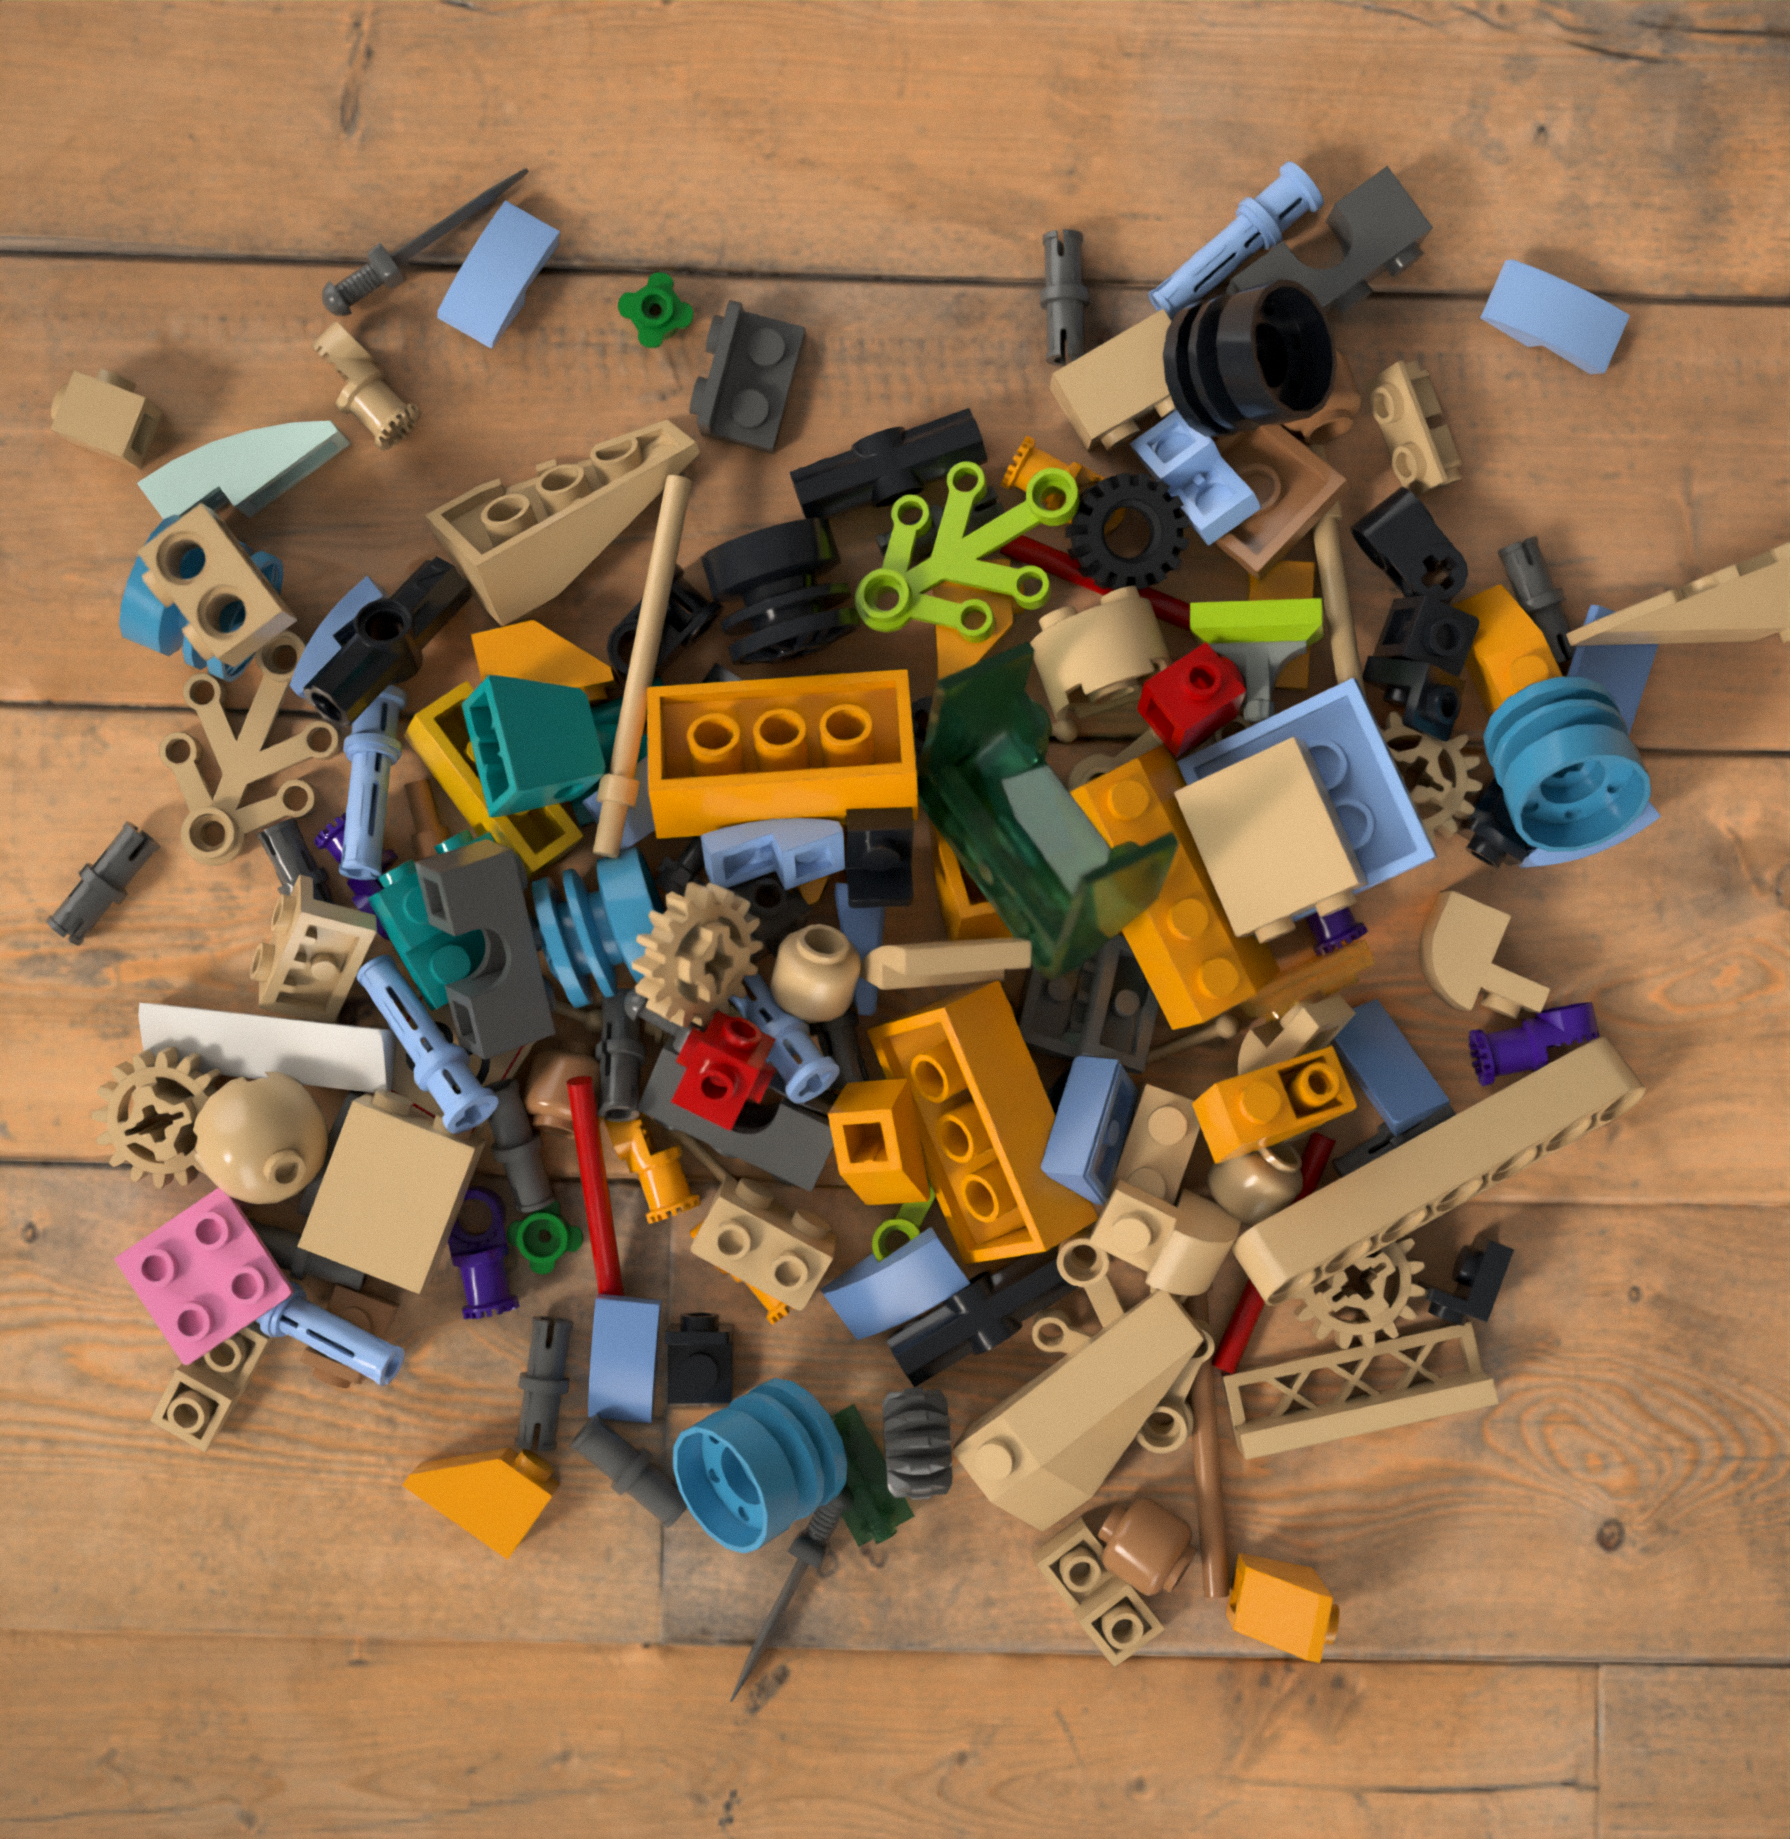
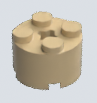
M1127 586L1114 590L1100 599V606L1077 613L1076 608L1070 606L1052 611L1040 618L1039 624L1042 632L1030 642L1029 648L1057 720H1065L1069 708H1074L1077 718L1081 719L1130 704L1140 699L1144 682L1173 664L1150 600L1140 598L1136 586Z

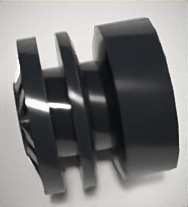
M1279 279L1246 288L1236 295L1224 294L1212 300L1191 303L1176 313L1166 332L1163 350L1165 382L1174 407L1189 427L1205 437H1226L1235 435L1238 432L1253 431L1262 425H1280L1310 418L1325 407L1334 389L1337 358L1335 338L1326 312L1314 294L1297 281Z
M827 518L800 519L757 530L727 541L709 550L701 557L714 601H744L745 603L744 608L734 612L720 622L725 635L753 633L728 647L734 666H747L758 663L778 664L796 660L826 649L836 640L853 633L861 627L856 608L828 610L851 597L848 583L818 584L816 579L841 563Z

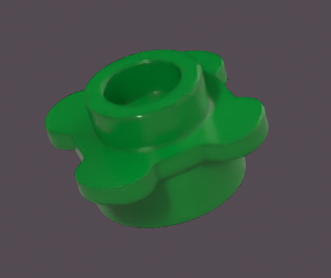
M662 272L652 274L648 279L647 285L635 293H624L618 301L620 315L632 321L638 331L639 343L649 349L660 347L663 340L675 335L679 329L688 328L694 316L692 307L688 303L681 302L673 291L674 282L672 278ZM654 305L662 308L661 314L658 316L650 314V308Z
M554 1200L550 1205L534 1211L523 1221H513L507 1229V1240L512 1246H518L521 1254L529 1260V1267L533 1272L548 1274L555 1268V1262L567 1251L575 1252L582 1246L583 1232L578 1226H572L561 1214L560 1203ZM542 1230L550 1232L551 1239L548 1242L540 1240L539 1234Z

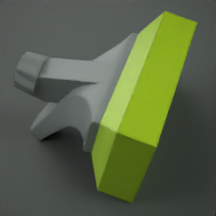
M1322 598L1190 603V629L1195 642L1200 645L1207 642L1219 657L1224 656L1230 659L1242 675L1247 690V701L1243 703L1244 719L1246 721L1259 723L1274 716L1275 702H1272L1279 674L1290 661L1306 654L1308 646L1324 638Z

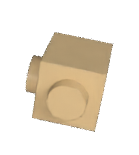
M99 369L96 378L74 370L69 383L63 384L54 397L51 407V417L54 421L50 430L70 443L141 470L163 410L147 398L133 393L137 384L127 378L104 369Z

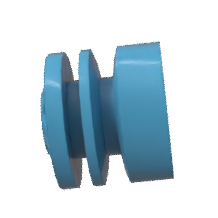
M174 514L164 519L150 534L145 544L182 517ZM240 542L280 596L284 576L282 560L264 551L253 554V548ZM203 548L192 549L183 556L180 562V573L183 579L194 578L203 570L206 562ZM138 555L127 580L121 602L119 626L122 637L166 656L172 655L183 646L182 652L186 664L200 670L208 667L209 674L228 682H232L241 676L254 659L256 652L236 667L217 660L215 656L206 661L185 637L182 628L188 625L189 621L174 603L168 608L165 607L144 582L142 575L150 569ZM243 601L231 602L223 608L219 618L223 633L234 632L243 625L246 618V608Z
M1555 677L1534 683L1507 698L1489 719L1483 734L1485 753L1490 765L1494 769L1497 783L1503 788L1504 801L1516 832L1529 845L1549 852H1570L1602 844L1625 831L1642 814L1651 795L1650 776L1637 747L1628 737V727L1620 716V710L1614 697L1604 685L1584 677Z
M637 846L619 852L618 858L604 857L597 860V879L600 890L590 893L581 876L573 868L563 871L567 901L563 902L558 888L550 877L532 882V894L536 909L535 922L540 931L543 954L553 976L558 979L575 1009L593 1003V992L589 978L591 973H593L605 998L618 995L615 965L625 962L637 984L645 977V974L632 969V962L644 956L646 950L645 947L636 942V939L640 934H651L654 928L648 917L651 910L664 914L665 910L647 862Z
M773 1378L751 1389L748 1394L731 1401L728 1408L718 1410L683 1430L673 1446V1470L679 1491L691 1515L710 1537L726 1549L743 1554L761 1548L788 1530L793 1521L808 1517L815 1512L817 1507L825 1505L838 1497L846 1484L848 1462L842 1438L830 1415L811 1393L793 1381Z

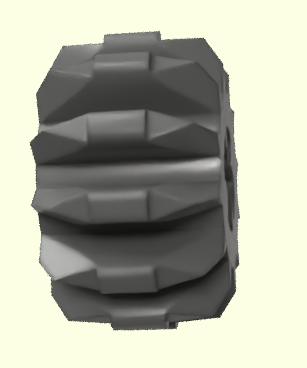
M923 1387L904 1388L902 1392H889L882 1402L885 1464L889 1491L895 1498L911 1497V1500L931 1499V1495L947 1494L952 1485L953 1475L950 1422L946 1397L940 1389L923 1390Z

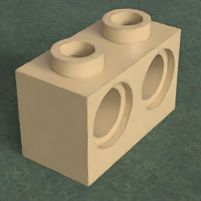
M200 503L136 551L150 569L142 575L144 582L165 607L168 608L174 603L189 621V624L182 628L185 637L206 661L215 656L217 660L236 667L298 620L222 518L203 503ZM203 548L206 556L203 570L194 578L183 579L180 573V562L183 556L192 549ZM243 601L246 608V618L243 625L234 632L223 633L219 623L223 608L231 602Z

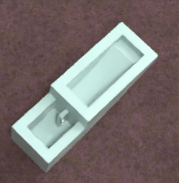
M332 421L292 422L252 429L210 442L180 456L140 480L137 484L163 520L174 514L183 517L200 503L216 512L229 502L236 509L251 518L351 443Z

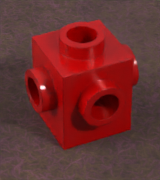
M717 1010L705 1032L695 1027L690 1031L675 1062L685 1067L686 1071L671 1102L731 1132L747 1098L759 1104L777 1069L765 1062L776 1039L761 1032L754 1023L747 1019L731 1017Z

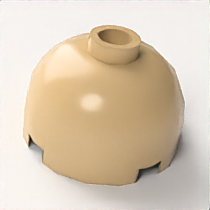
M278 1071L265 1072L269 1078H258L250 1082L244 1076L229 1081L209 1097L195 1119L193 1132L198 1138L196 1151L194 1149L193 1151L197 1163L204 1173L227 1196L246 1203L272 1204L297 1195L313 1182L325 1161L329 1134L320 1106L297 1079Z

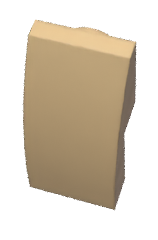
M254 1321L195 1362L188 1365L182 1363L175 1370L150 1422L206 1452L236 1406L274 1337L264 1334L260 1329V1324Z
M1079 1517L1032 1553L1031 1557L1036 1567L1072 1610L1080 1626L1115 1668L1160 1634L1165 1628L1139 1591L1104 1567L1102 1555L1105 1547L1083 1518Z

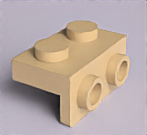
M726 1176L714 1196L706 1219L692 1241L691 1252L798 1311L803 1310L833 1260L837 1236L829 1232L831 1229L829 1224L816 1214L804 1209H797L794 1213L773 1201V1193L763 1185L747 1178H741L737 1182Z

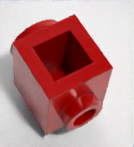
M1205 642L1144 682L1137 711L1175 758H1177L1237 718L1247 690L1244 688L1242 675L1235 664L1227 657H1219L1210 645Z

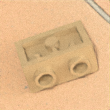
M299 875L290 896L281 894L277 900L271 921V931L274 932L269 944L259 943L253 957L250 978L251 980L259 981V1008L311 1021L335 1023L377 932L376 915L313 899V878Z

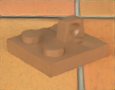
M1262 425L1253 431L1238 432L1235 435L1220 437L1215 443L1221 457L1254 492L1261 509L1214 543L1259 581L1277 565L1349 490L1347 479L1280 425Z

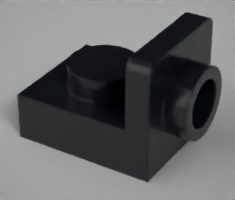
M1428 595L1396 598L1391 605L1373 656L1430 663L1459 677L1480 622L1477 617Z
M1368 656L1362 675L1363 681L1385 691L1384 702L1405 708L1402 718L1403 725L1434 740L1447 742L1451 737L1455 720L1461 710V698L1466 681L1430 663Z
M1493 771L1472 804L1475 811L1467 820H1462L1456 833L1470 841L1465 849L1471 855L1494 868H1499L1502 862L1508 866L1522 864L1529 853L1525 849L1528 843L1516 832L1504 801L1503 788L1497 783Z
M912 807L846 809L845 863L848 905L851 908L903 907L912 905L914 896L911 867L914 835Z
M1476 1234L1472 1246L1464 1245L1455 1261L1452 1280L1458 1282L1454 1293L1419 1281L1418 1285L1425 1289V1294L1421 1297L1431 1301L1427 1312L1461 1326L1465 1325L1468 1315L1488 1322L1514 1249Z
M693 1312L681 1314L680 1323H670L665 1331V1344L668 1345V1404H730L733 1401L734 1324L719 1323V1314Z

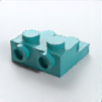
M466 829L438 844L434 849L439 855L485 839L495 841L490 832L474 840L469 830ZM411 859L378 877L384 889L367 898L429 1009L433 1011L449 1002L445 985L468 977L479 967L485 954V938L481 929L453 936L429 924L415 862Z

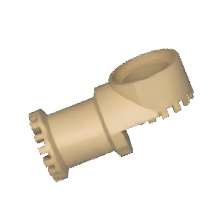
M334 321L311 347L322 358L328 354L329 357L326 359V362L329 365L333 362L336 365L334 370L337 373L341 371L342 374L340 376L348 383L336 400V407L344 414L352 413L376 436L374 440L375 445L385 452L387 449H391L393 445L399 444L400 439L398 436L402 440L407 437L403 431L411 432L414 429L412 426L417 425V420L422 416V410L414 403L406 404L382 381L384 374L375 365L377 363L375 359L340 324Z

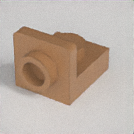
M336 1284L326 1310L386 1341L400 1304L365 1290L359 1292L354 1290V1288ZM310 1346L305 1348L300 1360L304 1364L315 1367L314 1377L333 1386L349 1388L351 1382L361 1384L369 1378L335 1359L327 1357Z

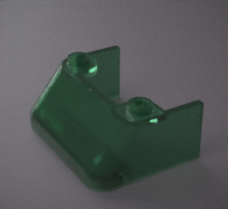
M1027 641L937 680L917 773V791L928 817L1014 937L1031 941V962L1044 977L1054 980L1077 969L1157 901L1180 841L1171 831L1142 846L1128 840L1114 846L1112 849L1109 847L1045 760L1049 746V737L1052 734V724L1045 708L1039 702L1032 701L1025 692L1035 653L1034 648Z

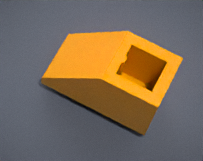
M535 620L471 634L482 682L488 675H500L580 688L587 695L589 705L608 700L606 690L620 687L618 675L611 667Z
M1333 1046L1215 1083L1192 1103L1215 1164L1275 1145L1358 1107Z
M909 1078L847 1083L828 1112L841 1177L866 1205L928 1202L930 1190Z
M1238 1552L1225 1613L1234 1631L1307 1661L1320 1663L1324 1643L1332 1645L1335 1641L1340 1611L1338 1605L1332 1604L1333 1596L1312 1567Z

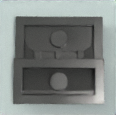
M1044 920L1036 928L1031 949V968L1026 970L1015 1015V1020L1027 1049L1071 1062L1078 1056L1119 1060L1126 1072L1143 1073L1159 1003L1126 938L1111 933L1104 939L1086 933L1077 934L1069 931L1064 926H1055L1052 922Z

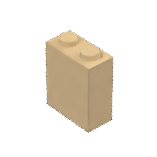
M1291 737L1174 792L1236 937H1250L1256 934L1260 944L1268 942L1295 930L1296 926L1292 918L1316 908L1319 916L1324 917L1356 903L1357 900L1353 891L1368 885V881L1305 740Z
M377 1089L374 1096L366 1093L352 1101L297 1247L420 1294L434 1279L487 1139L471 1134L473 1128L463 1133L452 1134L443 1125L442 1118L444 1113H437L435 1119L411 1110L413 1102L410 1099L391 1091Z

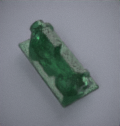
M853 1403L830 1417L842 1438L848 1462L846 1485L851 1489L854 1496L852 1510H844L842 1517L858 1547L871 1540H874L875 1544L888 1540L898 1532L896 1528L898 1525L915 1517L905 1497L895 1498L889 1491L885 1459Z

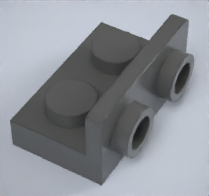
M733 300L728 301L724 317L714 315L706 343V352L714 354L708 378L698 376L689 409L690 414L698 415L697 425L701 435L774 454L806 335L805 327L745 312L742 303Z

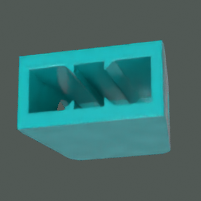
M488 675L462 703L489 818L506 816L574 800L582 796L604 775L605 763L611 762L618 725H595L588 697L580 688L500 675Z

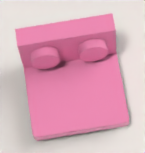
M219 1187L114 1258L176 1355L185 1365L195 1362L294 1293L292 1285L243 1212L254 1204L229 1197Z

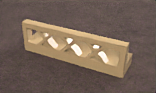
M1468 1319L1464 1326L1448 1323L1399 1334L1395 1339L1391 1337L1376 1339L1375 1347L1370 1349L1366 1348L1362 1343L1349 1345L1348 1349L1335 1348L1236 1370L1235 1374L1228 1372L1221 1374L1237 1449L1245 1460L1499 1404L1494 1380L1483 1372L1473 1325ZM1459 1338L1466 1372L1439 1377L1422 1366L1435 1343ZM1419 1347L1412 1359L1400 1352L1401 1350ZM1390 1353L1408 1366L1394 1388L1378 1391L1362 1381L1360 1377L1374 1356ZM1358 1360L1351 1372L1338 1365ZM1328 1367L1346 1379L1331 1402L1315 1404L1298 1393L1311 1370ZM1417 1372L1430 1379L1410 1384ZM1296 1374L1289 1386L1276 1379ZM1266 1381L1284 1393L1271 1415L1246 1420L1238 1386ZM1355 1385L1367 1392V1394L1348 1398ZM1293 1399L1305 1406L1304 1408L1286 1411Z

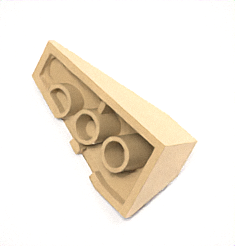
M666 419L596 444L591 450L590 458L559 466L556 459L536 465L537 477L506 488L503 487L500 478L481 484L426 514L425 517L460 575L469 582L471 592L477 602L504 627L513 621L529 617L539 606L557 597L664 490L667 476L679 475L700 454L697 443Z
M1790 542L1740 564H1734L1686 584L1678 590L1677 588L1567 633L1566 636L1570 646L1754 642L1777 632L1782 642L1786 643L1790 641Z
M1158 1289L968 1425L951 1451L992 1504L1043 1532L1094 1496L1206 1335L1173 1293Z

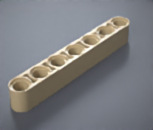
M1597 1038L1256 1224L1233 1243L1231 1250L1267 1306L1281 1304L1618 1118L1643 1098L1646 1093V1087L1608 1038Z

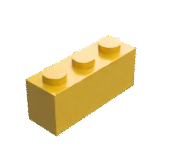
M466 680L415 714L403 736L477 835L480 837L490 832L495 843L513 849V852L519 856L525 867L529 882L569 854L584 836L559 803L506 816L489 818L462 708V703L474 691Z

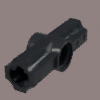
M970 408L908 430H905L902 426L873 433L855 442L851 446L852 450L821 459L789 473L805 519L817 517L831 519L870 504L874 508L892 505L905 495L921 493L925 490L926 484L946 478L950 469L957 463L970 461L977 465L987 463L988 458L976 420Z
M436 556L432 561L426 560L389 599H378L366 604L355 617L354 628L356 633L303 687L307 702L316 708L323 719L341 728L343 725L351 726L389 684L407 681L418 673L423 662L422 649L472 597L469 582L457 572L454 565Z
M1055 1247L1045 1252L1021 1255L993 1273L987 1270L970 1278L969 1282L971 1284L944 1300L941 1305L917 1317L915 1321L888 1336L886 1342L914 1387L920 1385L972 1352L974 1355H979L996 1347L1017 1333L1022 1328L1024 1320L1048 1308L1063 1296L1069 1295L1070 1292L1078 1288V1286L1068 1283L1060 1275L1057 1267L1058 1252Z

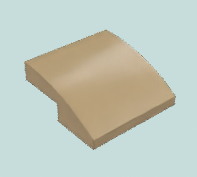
M1017 937L881 946L872 950L861 961L859 977L882 990L991 982L995 980L1004 981V969L1031 968V941Z

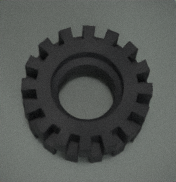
M1129 472L1121 473L1096 482L1097 484L1087 488L1080 495L1079 509L1072 518L1071 525L1065 527V538H1071L1072 548L1067 549L1071 560L1077 559L1081 567L1077 570L1084 578L1091 577L1095 580L1094 585L1102 589L1111 588L1117 590L1127 586H1136L1137 590L1148 588L1150 585L1159 584L1168 578L1166 574L1169 571L1177 569L1182 562L1178 558L1180 551L1187 550L1189 543L1188 538H1183V529L1190 527L1188 516L1181 518L1178 508L1184 504L1178 495L1171 497L1168 494L1167 490L1170 486L1162 480L1154 482L1150 480L1151 475L1144 473L1129 475ZM1119 508L1135 509L1145 517L1149 525V542L1143 552L1133 558H1124L1116 555L1105 541V523L1108 517Z

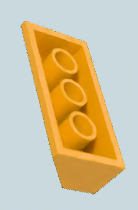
M908 669L647 687L648 792L657 839L701 836L702 834L725 827L769 819L815 818L838 821L840 826H845L846 809L912 807L913 821L918 820L917 773Z
M1162 744L1056 798V801L1088 865L1099 879L1106 894L1107 902L1169 1025L1174 1030L1204 1023L1257 994L1281 970L1266 942L1260 944L1254 935L1250 937H1236L1174 794L1175 791L1186 787L1187 784L1169 749L1165 744Z
M999 980L958 991L866 1030L886 1079L909 1078L926 1174L964 1264L1045 1252L1098 1220L1091 1201L1049 1178L1041 1170V1163L1056 1116L1040 1080L1037 1066L1030 1056L1017 1025L1012 1006L1007 1000Z

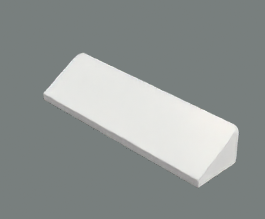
M139 1003L138 1017L143 1051L150 1049L155 1058L159 1051L170 1046L176 1047L178 1062H181L185 1057L193 1053L200 1054L201 1059L198 1070L201 1073H207L218 1068L222 1072L221 1075L258 1079L269 1078L265 1072L278 1071L297 1079L302 1085L375 1093L377 1089L391 1091L397 1036L392 1030L160 1003Z

